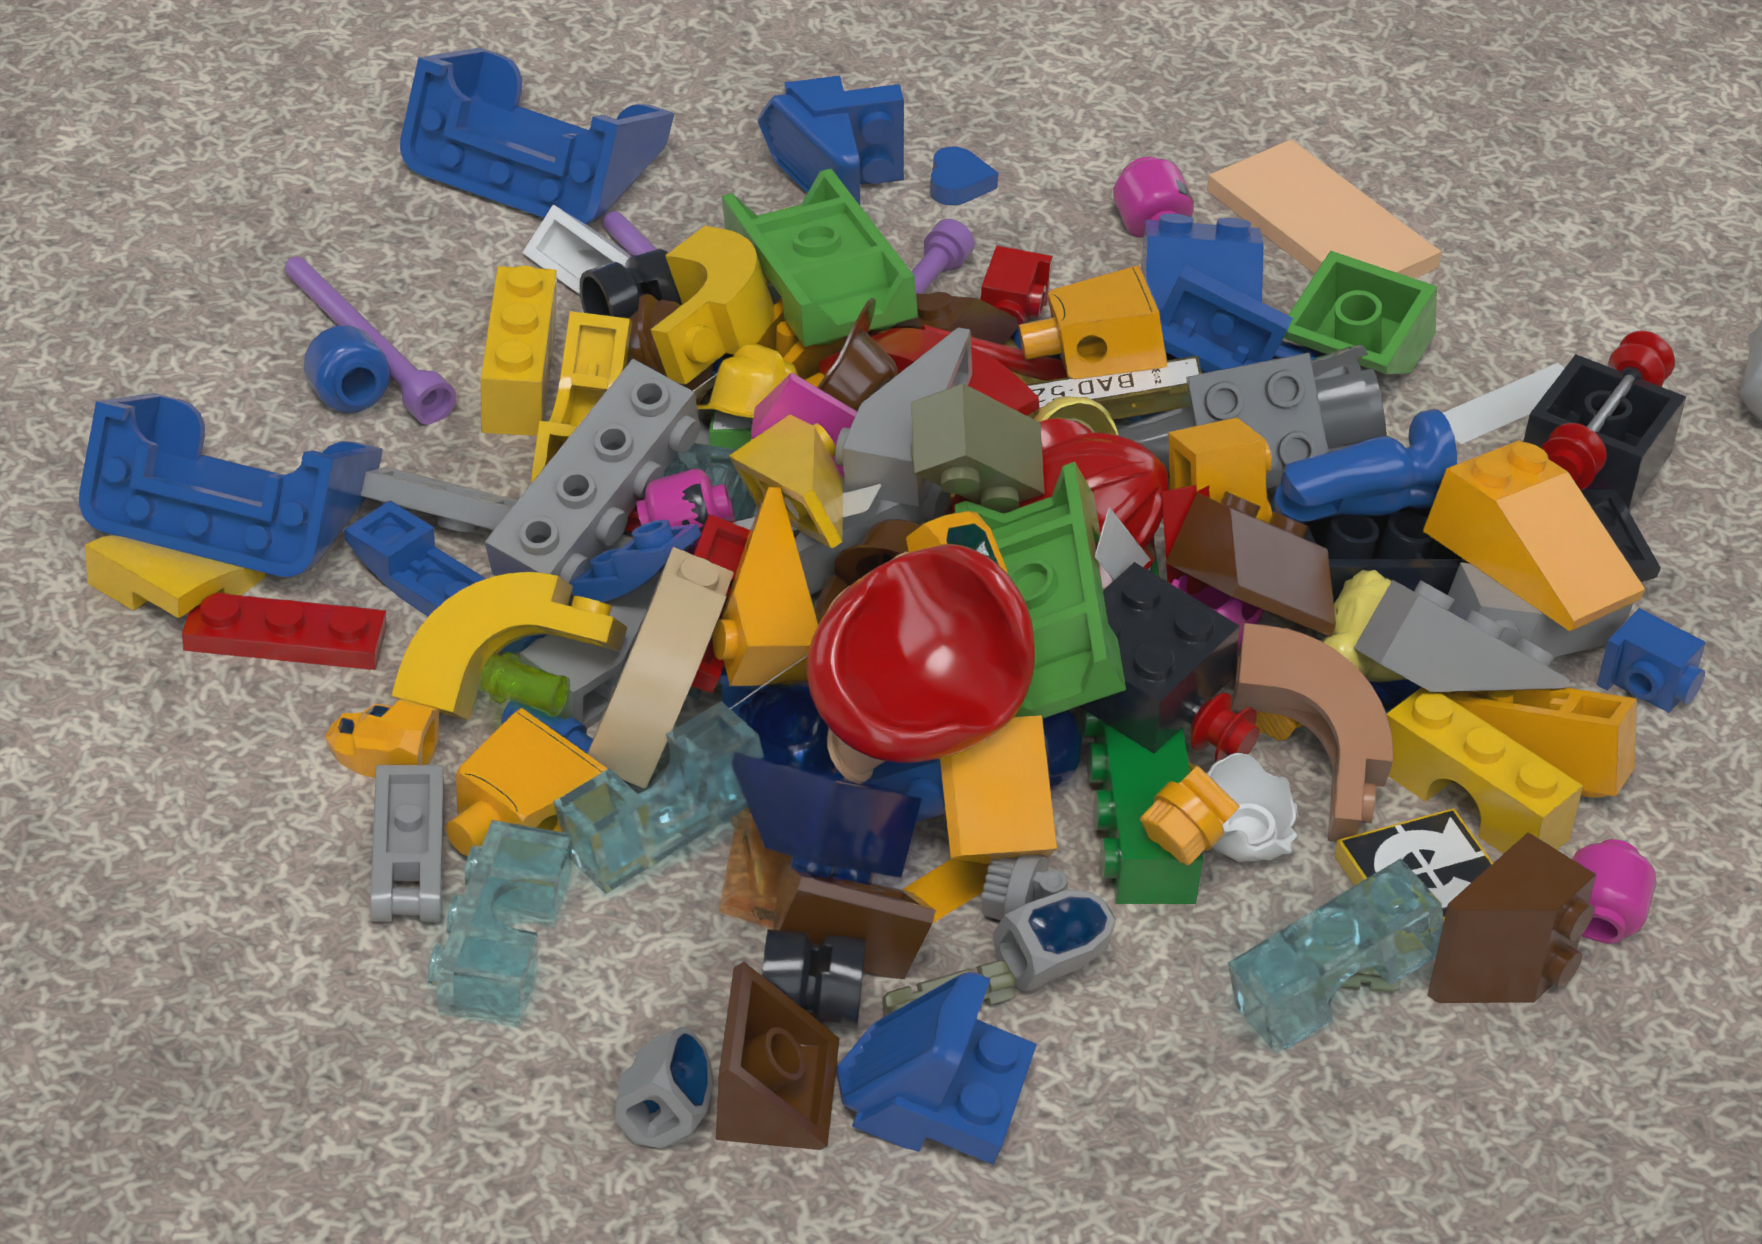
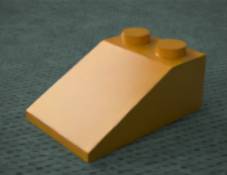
M1518 440L1446 469L1423 532L1568 631H1572L1641 600L1645 591L1642 583L1570 474L1549 460L1544 450L1536 445Z

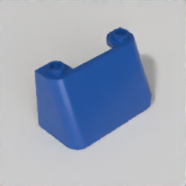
M479 47L418 57L400 138V151L403 161L407 166L425 177L545 218L552 205H555L587 225L597 222L664 150L669 139L675 113L649 104H635L626 107L618 115L617 119L605 115L593 116L590 129H584L520 107L522 76L513 60L504 55Z
M157 393L96 401L79 490V508L83 518L90 526L101 532L276 576L292 577L310 571L321 560L367 497L361 496L365 472L380 467L383 449L358 442L341 441L328 446L322 453L313 450L303 452L301 465L295 471L288 474H279L202 455L205 423L201 413L192 404L184 400Z

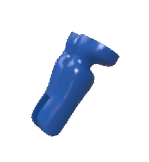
M1438 409L1421 411L1411 421L1408 434L1409 447L1407 448L1390 436H1379L1336 451L1287 464L1282 474L1281 484L1277 487L1272 500V514L1277 512L1300 523H1306L1337 515L1386 516L1406 507L1415 509L1431 508L1446 469L1457 464L1455 436L1449 421Z

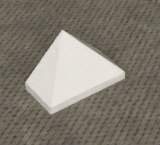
M552 205L522 252L542 268L556 269L557 278L578 294H580L579 281L583 272L613 262H618L625 266L626 260L631 257L626 250L555 205Z

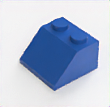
M1173 213L1162 214L1159 216V220H1145L1141 271L1157 305L1159 314H1161L1185 264L1262 302L1264 243L1260 228L1251 227L1249 221L1239 218H1220L1217 220L1216 225L1193 223L1194 219L1192 217Z

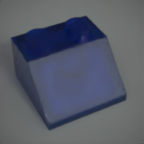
M734 752L731 766L764 846L767 849L792 856L790 869L822 878H830L832 871V875L835 877L866 885H872L874 874L902 878L922 798L868 782L857 784L855 781L846 779L841 774L817 767Z

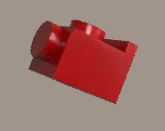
M996 245L981 286L980 300L1016 317L1018 325L1029 323L1030 318L1040 320L1043 306H1046L1048 302L1053 256Z

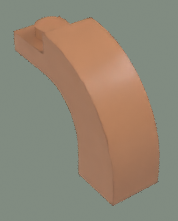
M1244 623L1238 648L1233 709L1243 710L1251 707L1257 712L1283 715L1300 722L1318 737L1327 751L1332 768L1328 841L1337 842L1339 839L1357 835L1361 822L1372 823L1376 786L1385 787L1393 763L1391 729L1378 695L1360 670L1346 657L1320 640L1286 628Z

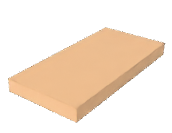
M1292 139L1208 176L1206 191L1241 218L1249 221L1253 227L1260 228L1263 235L1314 274L1330 250L1414 279L1439 267L1442 251Z

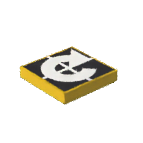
M1454 808L1337 840L1334 857L1396 948L1440 937L1448 903L1493 864Z

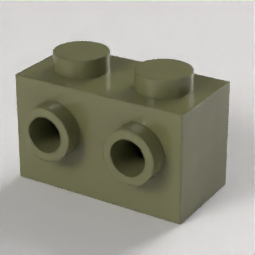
M963 383L911 402L913 438L911 458L914 463V474L941 486V489L947 493L958 494L980 506L1000 513L1012 511L1018 508L1019 502L1045 494L1041 423Z

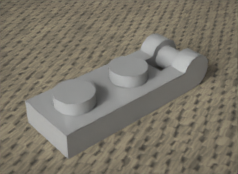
M376 765L371 872V922H392L393 915H420V922H441L443 765ZM393 881H420V888H393Z

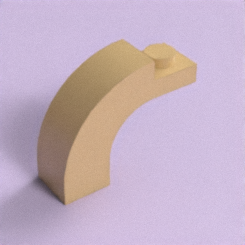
M675 547L672 548L637 637L587 753L611 770L613 776L644 789L648 785L689 692L727 597L725 595L734 573L704 558L694 556Z

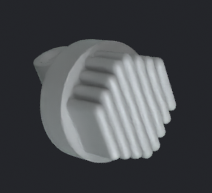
M1020 855L1018 858L991 859L990 865L987 868L988 874L985 876L986 883L983 885L984 892L981 894L983 914L987 917L1002 920L1005 914L1029 902L1067 890V876L1057 869L1048 870V859L1044 855Z

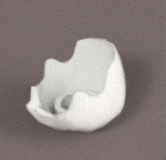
M1243 753L1231 754L1216 762L1207 774L1240 808L1222 825L1225 834L1213 846L1214 850L1237 862L1273 860L1282 854H1291L1292 842L1297 838V832L1292 826L1297 821L1298 811L1297 804L1293 802L1287 778L1273 776L1265 772L1252 756Z

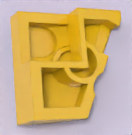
M104 536L85 544L88 584L133 611L150 601L175 617L180 618L201 604L209 595L215 593L242 595L265 578L264 572L122 536Z

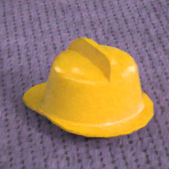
M758 344L744 345L736 351L733 357L722 361L718 369L710 402L697 405V409H716L736 416L753 418L755 407L790 373L798 376L795 365L783 360L778 351Z

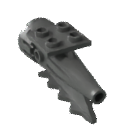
M1363 345L1346 347L1313 360L1310 359V353L1188 376L1186 377L1191 406L1168 410L1126 426L1116 425L1119 436L1134 440L1150 450L1164 464L1168 472V478H1170L1168 432L1237 417L1265 438L1269 446L1272 466L1270 472L1266 474V489L1278 487L1281 484L1283 471L1286 465L1291 462L1336 451L1370 438L1387 436L1384 408L1374 368L1361 370L1357 358L1368 355Z

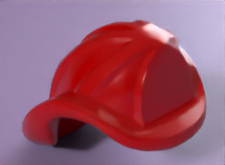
M1054 418L1039 422L1041 423L1045 494L1019 502L1018 508L1052 497L1062 467L1075 462L1094 493L1100 535L1110 507L1151 559V561L1144 565V568L1148 570L1155 560L1154 534L1163 518L1161 491L1168 490V472L1164 464L1150 450L1134 440L1115 434L1093 433L1083 424L1067 419ZM955 494L949 515L955 514L956 504L972 501ZM1098 562L1102 589L1104 590L1114 580Z
M942 544L899 556L880 565L855 581L834 601L823 616L812 637L807 657V679L811 697L820 716L830 730L846 745L871 758L889 762L912 763L940 759L965 751L982 743L1003 729L1013 719L1023 704L1035 669L1036 652L1032 619L1027 604L1011 577L996 562L976 550L962 545Z

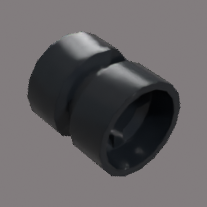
M659 248L630 257L626 260L625 266L618 262H613L583 272L579 281V290L584 313L629 319L638 311L639 298L644 294H650L658 301H674L682 306L681 298L665 256L668 252Z
M768 929L762 976L806 1012L813 1014L815 1019L825 1026L857 1028L866 938L827 934L820 944H813L807 932Z

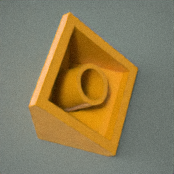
M1042 715L1013 717L1003 729L982 743L965 751L940 758L950 857L952 859L990 865L991 859L1018 858L1020 855H1044L1048 859L1055 852L1057 843Z

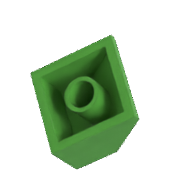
M1330 250L1288 316L1293 319L1283 339L1327 354L1346 347L1363 345L1368 355L1357 358L1359 365L1370 369L1374 368L1375 371L1384 374L1412 373L1436 334L1437 286Z

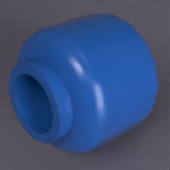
M351 325L334 326L322 331L311 341L304 356V372L310 386L328 407L343 413H357L372 407L383 397L390 382V366L384 352L365 331Z

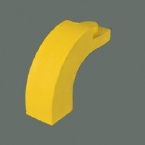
M704 225L665 255L683 305L650 330L667 377L677 383L686 385L725 353L735 355L736 351L744 345L757 344L772 322L774 315L773 300L756 250L746 237L731 230Z
M569 312L557 397L549 422L539 420L531 483L625 369L632 329V321L630 319Z
M518 572L490 577L460 590L444 601L424 621L412 638L403 656L391 696L398 700L404 699L439 709V713L469 720L480 681L487 666L510 643L527 636L545 634L560 636L621 652L627 626L610 616L612 606L574 596L572 605L568 606L573 586L557 575Z

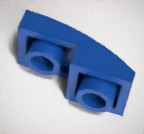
M656 520L636 528L632 532L633 539L622 548L605 551L590 560L591 568L569 583L573 586V595L605 602L631 592L664 569L673 547L685 552L692 547L701 537L698 524L670 526L668 520Z

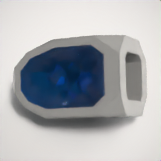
M1067 889L1029 902L1005 914L992 933L996 958L1008 964L1011 972L1014 974L1016 981L1014 985L1016 988L1022 991L1037 989L1054 979L1084 968L1089 961L1103 953L1110 943L1116 918L1106 902L1099 896L1087 891Z
M679 1027L657 1035L638 1050L633 1065L621 1074L616 1100L615 1122L634 1144L662 1149L692 1134L707 1113L713 1090L712 1067L705 1045L691 1029Z

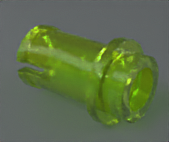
M507 652L503 656L494 654L488 659L481 675L480 686L483 692L489 693V697L493 702L502 704L506 700H510L545 712L546 715L557 717L567 702L570 680L569 677L555 675L522 664L518 655Z

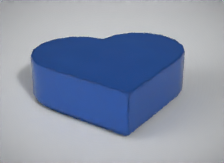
M957 146L941 148L933 157L930 196L935 201L945 205L967 203L997 189L999 172L965 148Z

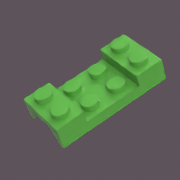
M832 169L819 172L801 205L761 215H756L733 193L721 196L725 229L741 234L752 243L763 272L782 297L784 319L804 347L814 344L828 345L838 341L841 337L849 336L861 310L871 298L875 299L876 306L869 330H886L898 322L918 317L914 274Z
M1073 462L1062 467L1052 497L1003 514L969 501L956 504L955 513L965 511L977 512L991 528L1006 565L1007 574L1019 588L1032 619L1036 652L1034 675L1028 694L1014 717L1042 715V718L1126 690L1119 643L1108 624L1099 564L1095 558V543L1099 542L1101 535L1094 493L1076 463Z

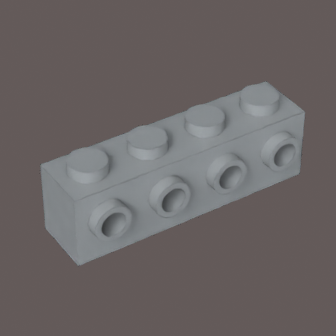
M632 359L485 540L492 574L498 576L518 572L546 573L557 575L566 582L571 583L590 569V560L598 555L605 545L611 546L620 538L626 527L629 514L637 506V501L645 499V490L649 482L663 478L664 470L678 453L685 454L696 441L700 431V422L698 420L695 392Z

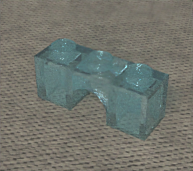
M722 701L666 734L670 749L669 764L660 780L648 790L637 794L609 768L553 802L570 860L605 894L772 793L759 735Z
M492 820L483 846L473 845L471 847L465 869V885L467 889L464 895L454 894L451 900L446 926L447 934L449 935L446 945L437 943L434 946L428 968V984L438 988V1014L521 1028L538 978V932L516 929L511 926L536 924L555 928L572 880V834Z
M1401 858L1229 961L1228 967L1237 1010L1274 1054L1286 1050L1333 1021L1331 1002L1336 991L1350 976L1359 970L1373 966L1389 985H1392L1436 958L1444 923L1442 903Z

